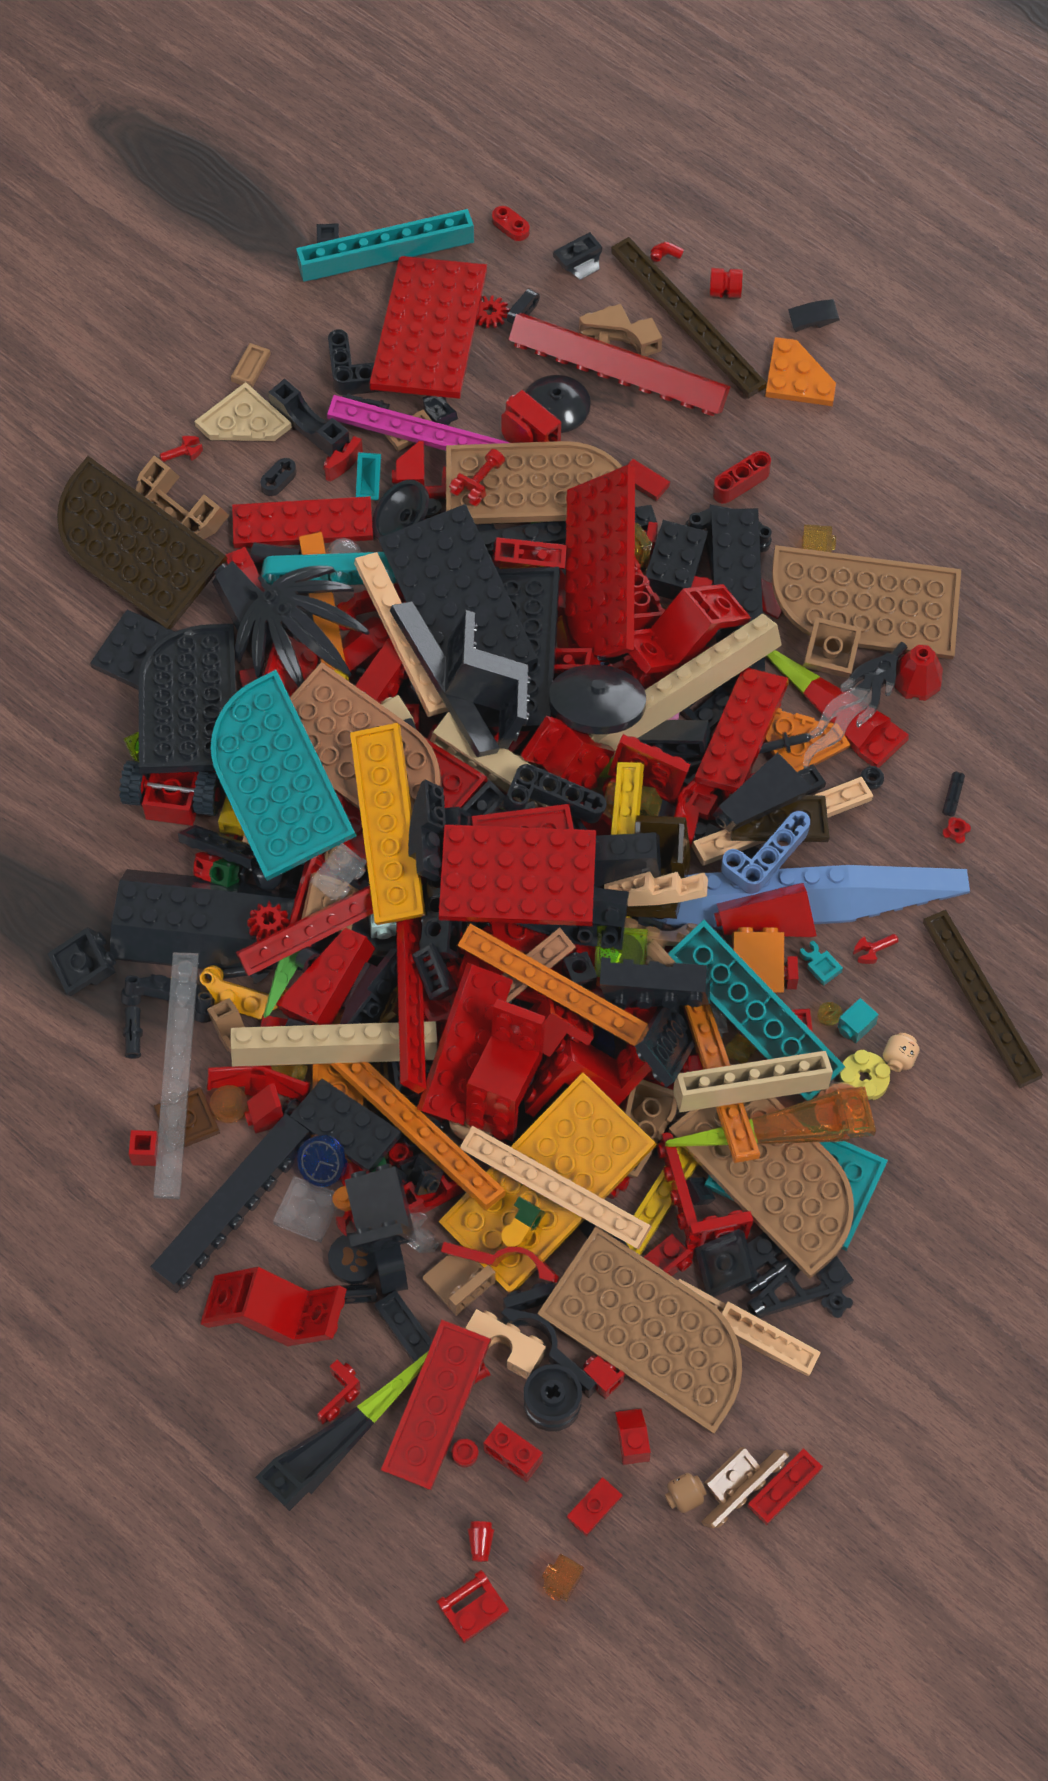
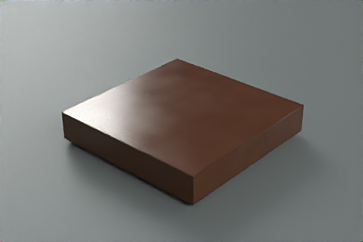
M201 1087L154 1105L155 1112L172 1152L220 1134Z

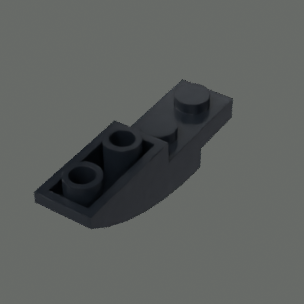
M425 779L420 784L411 815L408 856L416 859L418 875L436 882L441 879L442 873L439 834L444 832L446 825L443 787Z
M392 947L377 967L371 964L352 993L340 1024L374 1023L386 1006L383 1001L398 983L397 949Z

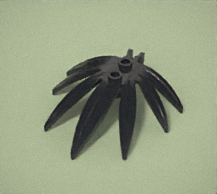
M309 566L296 569L283 575L272 585H269L260 575L257 579L261 582V586L265 591L262 592L259 588H254L252 585L248 587L252 594L258 598L248 608L240 623L235 646L236 661L238 663L241 662L252 635L254 670L257 678L262 677L266 624L269 622L272 640L277 653L293 681L300 687L304 682L303 674L293 646L282 627L283 623L314 654L346 676L351 677L352 674L329 638L298 608L300 607L320 618L366 635H369L370 632L344 611L321 600L297 594L354 592V589L349 585L339 582L311 580L336 572L332 566Z

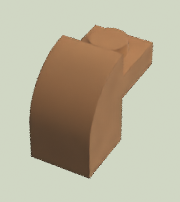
M228 998L207 1010L225 1049L231 1053V1028H242L245 1026L238 1009L231 999Z

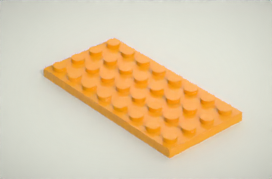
M582 1073L524 1132L511 1148L605 1199L657 1144L593 1081ZM491 1167L486 1173L505 1189V1196L485 1210L468 1193H465L438 1222L463 1247L494 1255L498 1250L509 1247L503 1243L501 1233L507 1225L511 1224L519 1211V1208L514 1206L520 1196L546 1212L533 1235L523 1247L537 1254L545 1261L585 1219ZM524 1254L510 1255L503 1259L497 1267L490 1266L495 1271V1279L508 1293L516 1291L537 1269L534 1261ZM480 1263L484 1268L487 1266L486 1264Z

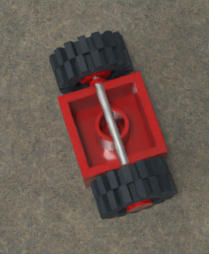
M128 760L124 764V770L121 773L122 778H120L121 786L119 787V791H121L119 794L122 804L142 806L146 820L193 826L196 814L210 816L218 814V809L221 806L220 802H222L223 789L216 772L139 774L138 761Z

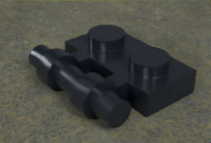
M765 1232L747 1244L756 1279L746 1286L747 1291L751 1295L758 1290H764L769 1282L786 1271L785 1268L792 1264L788 1257L781 1262L777 1261L776 1257L782 1254V1250ZM766 1264L771 1268L762 1275L757 1272Z

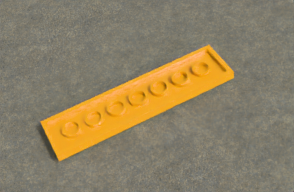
M393 723L350 732L375 924L381 925L426 916L421 876L417 874L416 859L408 856L412 809L400 725Z

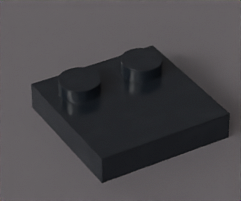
M737 1229L695 1248L706 1293L710 1296L716 1297L756 1279L743 1230Z

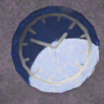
M327 1135L314 1136L306 1140L299 1148L297 1156L298 1168L302 1176L310 1184L318 1187H328L338 1182L344 1176L347 1168V1158L345 1159L343 1153L345 1152L344 1148L335 1138Z

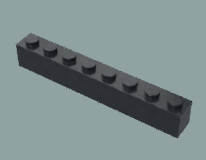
M285 1113L150 1266L153 1275L175 1293H178L181 1288L185 1289L191 1283L192 1275L198 1269H203L207 1265L215 1249L219 1250L225 1244L227 1235L232 1230L235 1231L241 1226L244 1221L243 1217L249 1210L253 1211L257 1208L263 1194L266 1191L270 1192L275 1187L278 1181L277 1178L283 1172L287 1173L291 1169L294 1159L299 1153L302 1154L306 1146L311 1143L309 1130Z

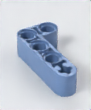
M795 811L790 814L752 859L737 849L726 851L722 858V874L743 891L750 894L757 893L806 838L810 826L809 816L803 811ZM786 841L789 845L781 846L777 842ZM769 858L773 863L766 864L762 859ZM730 861H735L739 865L736 867H731L727 863ZM755 876L758 881L751 882L747 877Z

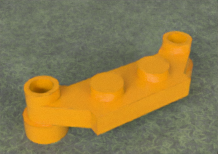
M212 965L203 970L200 975V982L205 985L214 998V1005L230 998L239 1013L258 1019L263 1018L269 994L224 981L223 972L218 966ZM208 974L211 975L212 980L208 979ZM288 987L284 989L281 997L287 992Z

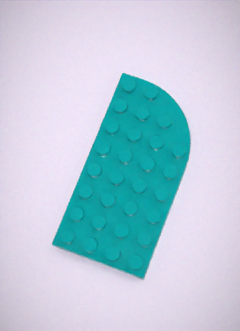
M277 670L252 681L236 692L225 704L215 722L211 738V757L216 774L258 864L268 881L357 835Z

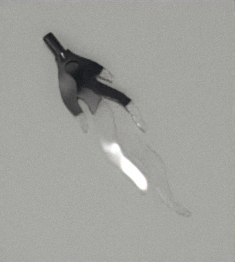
M900 642L891 653L887 652L881 657L860 665L848 680L841 685L840 690L845 693L833 699L826 706L817 727L809 732L811 739L820 736L831 719L837 717L831 730L807 749L803 761L805 769L817 752L834 745L842 739L849 723L858 713L866 709L857 718V727H860L874 715L880 704L881 689L884 684L886 686L885 695L890 696L896 683L898 660L908 648L904 642ZM863 680L859 685L854 687L859 681Z

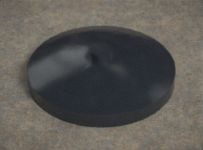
M582 665L564 671L553 680L549 689V707L557 719H560L574 730L589 734H613L629 729L639 722L646 708V692L642 684L634 676L621 669L606 665Z

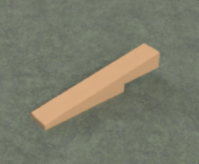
M681 1279L678 1280L712 1303L724 1315L734 1330L739 1343L806 1376L811 1374L821 1353L820 1351L730 1302L725 1304Z

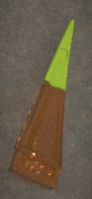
M865 1086L839 1089L803 1103L749 1119L757 1144L849 1141L850 1138L875 1136L876 1133ZM722 1127L670 1139L665 1144L667 1147L728 1145Z

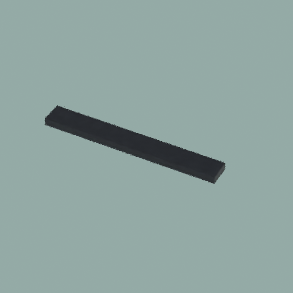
M413 602L392 605L390 609L392 616L475 756L482 757L498 753L500 747L473 702L445 694L447 659Z

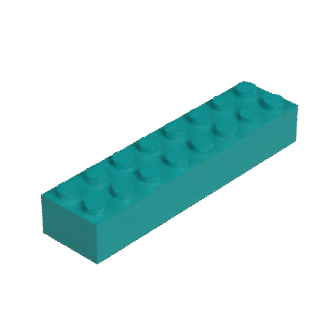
M705 920L699 923L668 953L676 963L707 965L711 977L710 1000L767 1060L826 1051L833 1071L831 1081L845 1069L844 1064ZM821 1090L800 1094L809 1103Z

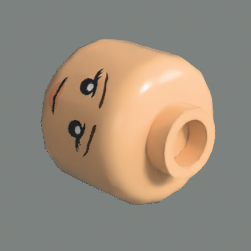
M899 1033L889 1038L883 1051V1059L891 1070L901 1072V1070H909L913 1067L920 1051L917 1040L906 1033Z

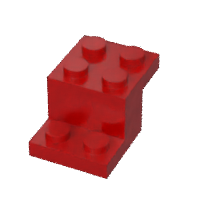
M546 716L521 753V756L525 761L543 765L549 773L590 790L616 751L609 745L594 742L587 733L568 727L560 719Z
M545 997L535 1012L546 1016L543 1054L549 1057L566 1034L577 1043L583 1042L586 1045H589L594 1038L592 1022L548 997Z

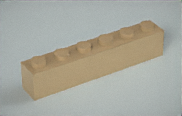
M450 712L446 714L434 730L430 739L437 746L487 776V781L490 780L506 794L519 766L529 764L522 756L515 755L504 748H500L496 754L476 757ZM520 777L523 781L529 782V779L526 777ZM544 787L545 790L552 791L551 788ZM513 797L517 801L521 802L519 798ZM530 798L526 805L530 809L548 807Z
M826 1051L679 1073L675 1080L673 1092L679 1112H686L828 1089L833 1071Z

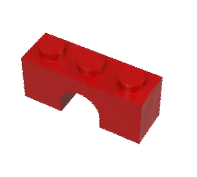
M445 1172L442 1175L436 1193L418 1196L414 1192L416 1185H413L412 1181L403 1185L412 1220L465 1192Z

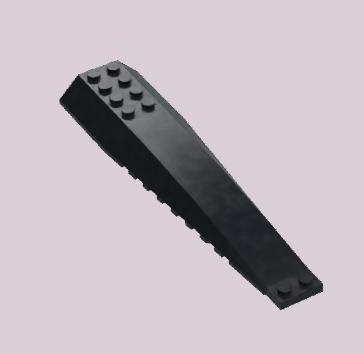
M127 869L119 881L111 922L110 953L114 956L115 960L205 969L215 965L221 968V970L242 967L236 952L257 942L256 936L250 935V927L247 926V920L251 918L250 911L257 910L259 903L263 907H267V903L270 901L272 907L280 904L281 911L286 910L288 913L287 919L290 920L297 893L280 889L264 891L259 889L257 885L241 882L224 887L202 880V878L196 876ZM368 916L353 923L351 930L366 936L375 947L368 963L377 967L392 947L397 949V932L396 936H391L388 939L371 938ZM462 923L461 931L464 930L468 925ZM335 932L317 941L310 947L323 952L340 933ZM444 959L443 961L445 965L447 962H450L451 959ZM278 962L260 971L276 970ZM299 966L296 969L298 971H303V973L305 972Z

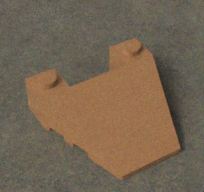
M153 456L140 472L135 490L202 539L215 534L229 515L204 494L190 512L181 507L166 495L180 476L156 456Z

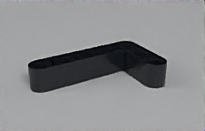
M341 329L331 331L328 335V344L335 392L339 395L383 392L370 390V380L375 362L352 365L348 334Z

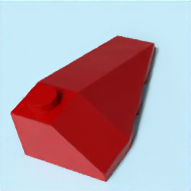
M373 616L361 623L368 629L369 635L351 630L342 640L345 662L352 674L351 677H348L349 681L358 676L355 671L359 666L365 669L369 667L389 638L380 618Z

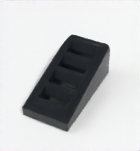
M434 943L412 954L429 1000H442L458 991L456 983ZM430 955L431 959L424 962L423 959ZM434 965L435 968L429 971L428 968ZM436 975H438L439 978L436 979V980H434L433 977H435Z

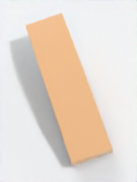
M646 872L604 884V889L629 892L628 906L662 905L706 897L708 878L705 873H700L681 879L678 872L654 878L651 872Z

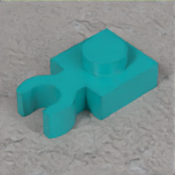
M810 941L809 947L813 950L811 953L806 952L803 948L800 949V957L805 961H810L807 969L823 986L842 973L843 967L827 950L821 954L816 942Z

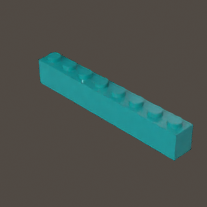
M468 209L307 245L296 248L298 267L303 282L396 261L401 256L414 257L474 243V225Z

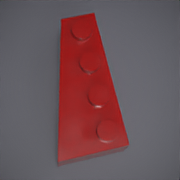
M636 557L634 630L650 629L664 613L665 609L660 605V599L657 594L652 591L647 576H644L640 570V564Z
M345 927L277 1001L276 1006L285 1016L310 1025H331L365 962H368L374 952L375 947L366 936Z

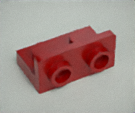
M671 1234L646 1254L644 1258L670 1276H673L679 1270L684 1272L693 1263L694 1251L691 1248L686 1249Z

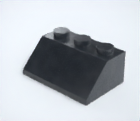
M657 833L596 836L594 888H604V884L646 872H651L654 878L661 877L660 835Z

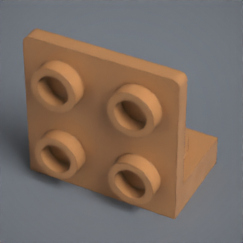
M449 1254L423 1276V1281L456 1316L496 1282L495 1271L489 1265L483 1268L478 1262Z

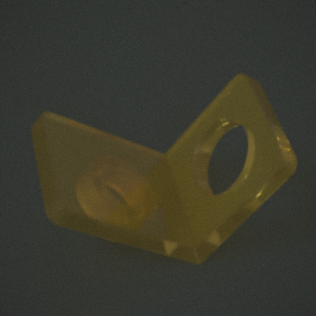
M736 1034L725 1048L727 1057L735 1058L739 1064L747 1063L757 1050L746 1037L740 1034Z

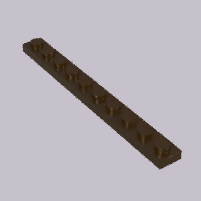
M630 237L611 247V253L748 399L766 388L767 382Z

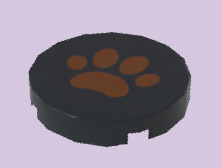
M356 1232L338 1237L331 1245L328 1253L329 1268L341 1282L351 1285L364 1283L372 1275L374 1276L378 1270L374 1252L365 1254L351 1247L349 1236L355 1235Z

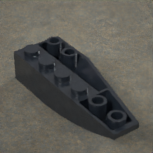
M594 888L592 926L515 924L548 936L558 928H561L573 944L622 950L629 892Z

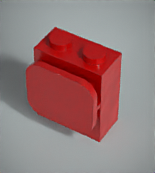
M521 390L516 395L508 398L506 411L501 415L502 434L508 442L561 441V421L525 391Z

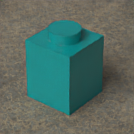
M860 998L840 1016L838 1022L839 1032L844 1038L851 1039L856 1044L876 1025L879 1014Z

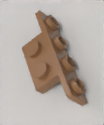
M741 1447L703 1483L719 1502V1505L701 1521L702 1524L709 1528L722 1526L728 1520L727 1515L734 1509L742 1507L747 1501L746 1497L752 1491H757L766 1483L765 1479L771 1473L779 1471L784 1466V1461L789 1457V1454L786 1451L777 1449L759 1465L746 1448Z

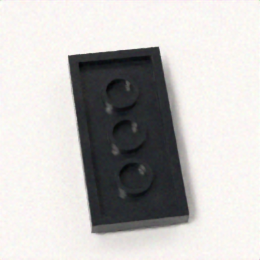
M324 1079L318 1082L290 1115L291 1118L309 1130L310 1134L329 1144L335 1151L368 1173H372L402 1137L400 1130Z

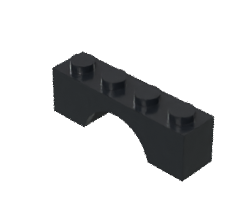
M285 378L268 392L269 403L291 422V426L329 457L332 456L335 450L342 452L345 444L350 443L349 431L334 418L328 421L319 417L308 406L301 391Z

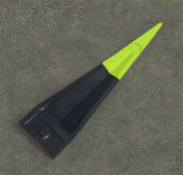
M428 1352L357 1407L300 1444L275 1457L255 1478L290 1511L308 1492L312 1494L417 1376L422 1369Z

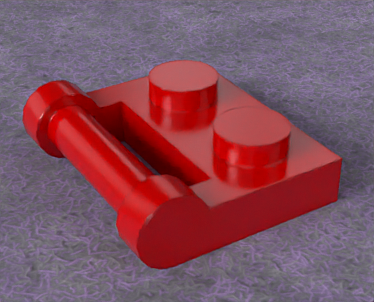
M482 1570L474 1574L475 1578L446 1598L441 1597L436 1601L438 1607L463 1643L469 1641L509 1612L508 1607ZM479 1587L483 1588L485 1591L483 1595L456 1614L453 1612L452 1606Z

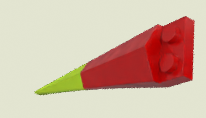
M776 650L766 655L828 722L837 724L850 743V747L861 759L871 766L879 768L909 740V734L892 723L891 718L879 711L870 709L869 705Z

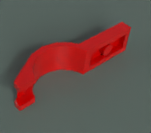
M443 1242L441 1252L494 1267H497L503 1259L510 1255L524 1254L534 1261L538 1268L539 1278L558 1283L559 1276L537 1254L523 1247H507L498 1250L492 1255Z

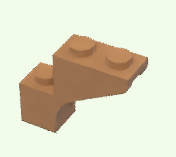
M621 304L608 306L603 310L587 313L579 317L580 334L595 338V335H599L600 331L609 333L610 340L626 342L634 347L638 354L643 356H649L662 350V336L653 318L638 320L631 324Z

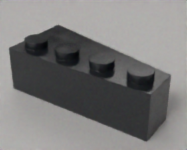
M601 957L600 986L606 1001L622 1010L636 1007L649 1009L660 1006L674 1008L685 1005L699 1007L710 1004L711 977L707 965L673 963L671 967H666L658 961H649L648 965L634 964V960L623 959V963H611V958Z

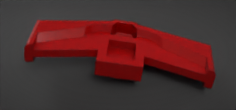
M695 778L686 787L682 788L677 797L674 817H686L690 847L693 843L699 817L709 820L718 804V796L713 795L718 788L695 783Z
M270 1065L208 1068L207 1090L245 1086L244 1095L255 1096L268 1085L274 1083L278 1094L292 1099L296 1098L300 1102L309 1094L310 1082L275 1071Z

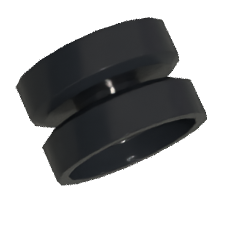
M558 1364L544 1365L535 1369L527 1378L524 1386V1411L528 1420L542 1430L561 1431L570 1427L578 1418L582 1405V1386L577 1376L569 1368Z

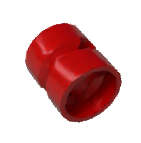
M711 268L710 297L722 298L724 294H727L728 298H741L743 269H730L728 272H725L724 268Z

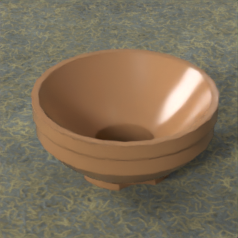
M654 939L647 945L645 961L648 964L649 961H658L666 967H671L673 963H676Z

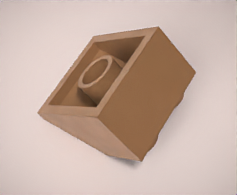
M815 617L803 667L849 678L862 628Z

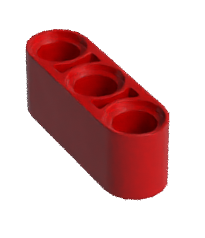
M757 451L719 474L714 480L713 498L715 501L721 504L729 503L766 480L770 474V455L764 451Z

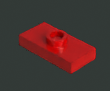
M602 1477L567 1515L566 1519L587 1537L621 1500L623 1495Z

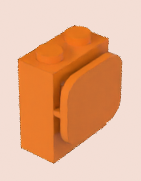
M749 927L738 928V932L732 933L731 948L775 994H783L784 932H778V928H763V932H753V928Z

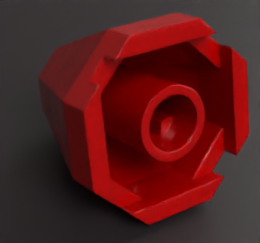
M918 644L898 661L895 688L905 699L917 697L919 700L926 701L941 689L943 668L936 653L929 645Z

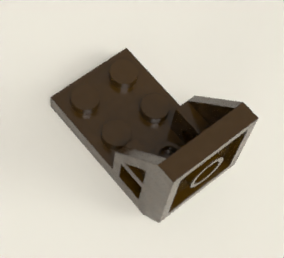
M637 815L635 834L657 833L660 835L661 876L678 872L681 879L688 877L691 854L686 817ZM681 902L662 905L628 906L627 913L628 916L677 919Z

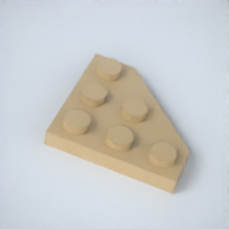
M246 382L195 420V427L210 440L276 441L292 428L291 422Z

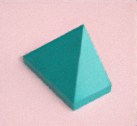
M358 452L356 497L371 496V500H379L381 454Z

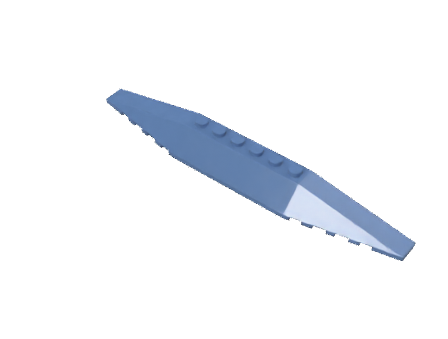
M861 865L778 869L763 888L754 894L743 891L727 879L722 872L705 873L708 878L707 896L681 902L677 919L668 918L666 924L672 925L671 927L681 928L685 924L694 923L698 925L705 920L714 930H723L722 926L717 927L714 913L718 912L717 903L799 883H804L807 890L814 924L853 922L857 918L865 916L870 918L878 916L882 912L902 910L906 906L915 904L919 906L935 899L943 900L970 893L967 869ZM755 876L747 877L751 882L758 881ZM631 916L632 919H635V920L638 921V918H639V917H632V916Z

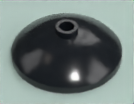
M549 375L534 381L526 390L529 396L561 421V433L578 428L589 415L591 407L589 393L574 378L564 375Z
M404 480L391 487L383 495L376 506L372 520L373 532L377 538L425 520L429 508V495L425 486L416 480Z

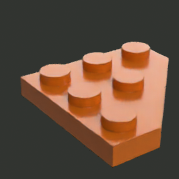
M775 337L765 397L833 406L836 382L797 340Z
M778 708L764 742L782 739V732H786L788 737L803 733L811 735L809 742L790 746V753H787L785 748L770 751L773 756L778 752L797 772L812 764L815 766L850 747V743L837 724L823 723L814 720L815 718L798 713H788Z

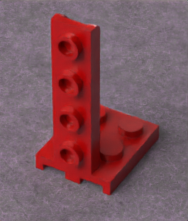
M669 1132L662 1133L660 1143L657 1144L659 1158H664L666 1165L663 1168L666 1182H670L672 1186L670 1197L673 1206L677 1205L678 1207L677 1222L680 1230L684 1229L686 1248H691L694 1251L696 1247L737 1229L743 1230L746 1239H748L753 1223L751 1211L743 1212L742 1210L730 1212L728 1216L718 1218V1216L714 1215L697 1222L677 1148L665 1146L667 1140L674 1139L673 1135Z

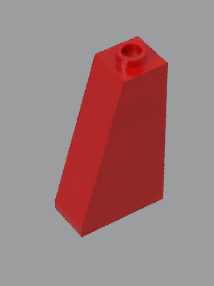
M804 883L717 903L718 912L714 913L717 927L722 926L724 935H732L733 932H738V928L749 927L753 928V932H763V928H778V932H784L786 937L817 936Z

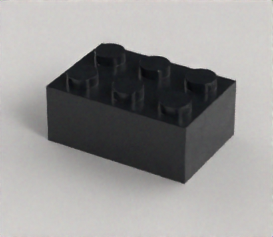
M666 520L662 521L646 572L650 582L649 585L657 596L674 600L682 589L692 587L703 556L708 531Z

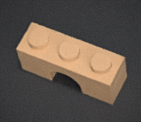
M476 1309L465 1329L491 1338L489 1348L496 1343L506 1344L512 1351L507 1360V1369L527 1379L539 1367L546 1355V1346L543 1345V1341L533 1335L528 1337L520 1333V1329L511 1323L506 1325L501 1323L489 1311L481 1312Z

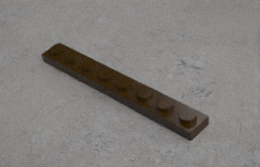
M946 909L924 918L923 924L1019 1089L1042 1079L1043 1074Z

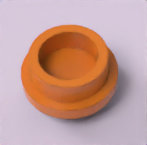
M342 1186L334 1192L332 1201L336 1208L342 1211H349L351 1206L346 1186Z

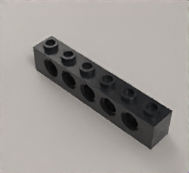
M460 807L445 808L446 825L470 826V813ZM444 832L439 834L441 867L443 858ZM427 878L426 890L423 894L426 916L421 918L422 937L419 941V948L422 949L434 943L443 960L459 959L460 947H458L461 938L462 921L439 920L441 879L435 882Z

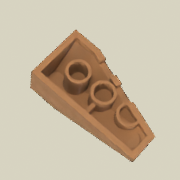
M642 1080L618 1107L657 1144L661 1139V1134L664 1133L675 1116L677 1102L673 1090ZM653 1149L627 1176L638 1177Z

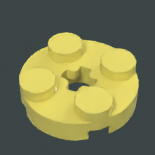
M858 1050L843 1061L845 1069L839 1074L840 1082L848 1083L857 1088L862 1094L864 1101L879 1099L886 1092L890 1082V1067L880 1056L865 1050ZM859 1073H869L871 1080L865 1079L861 1081Z

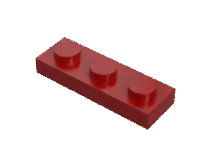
M803 1448L748 1503L747 1507L768 1525L823 1469V1466Z

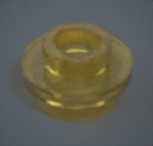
M825 1002L819 1007L818 1019L821 1024L832 1026L839 1022L843 1011L838 1004Z

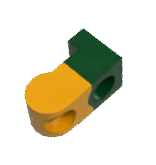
M519 1196L514 1206L519 1208V1211L511 1224L507 1225L501 1233L503 1243L509 1247H524L546 1213Z

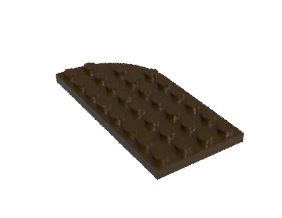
M89 456L85 458L72 474L63 489L58 504L57 523L61 540L69 554L84 569L166 629L173 628L215 576V570L228 559L218 549Z

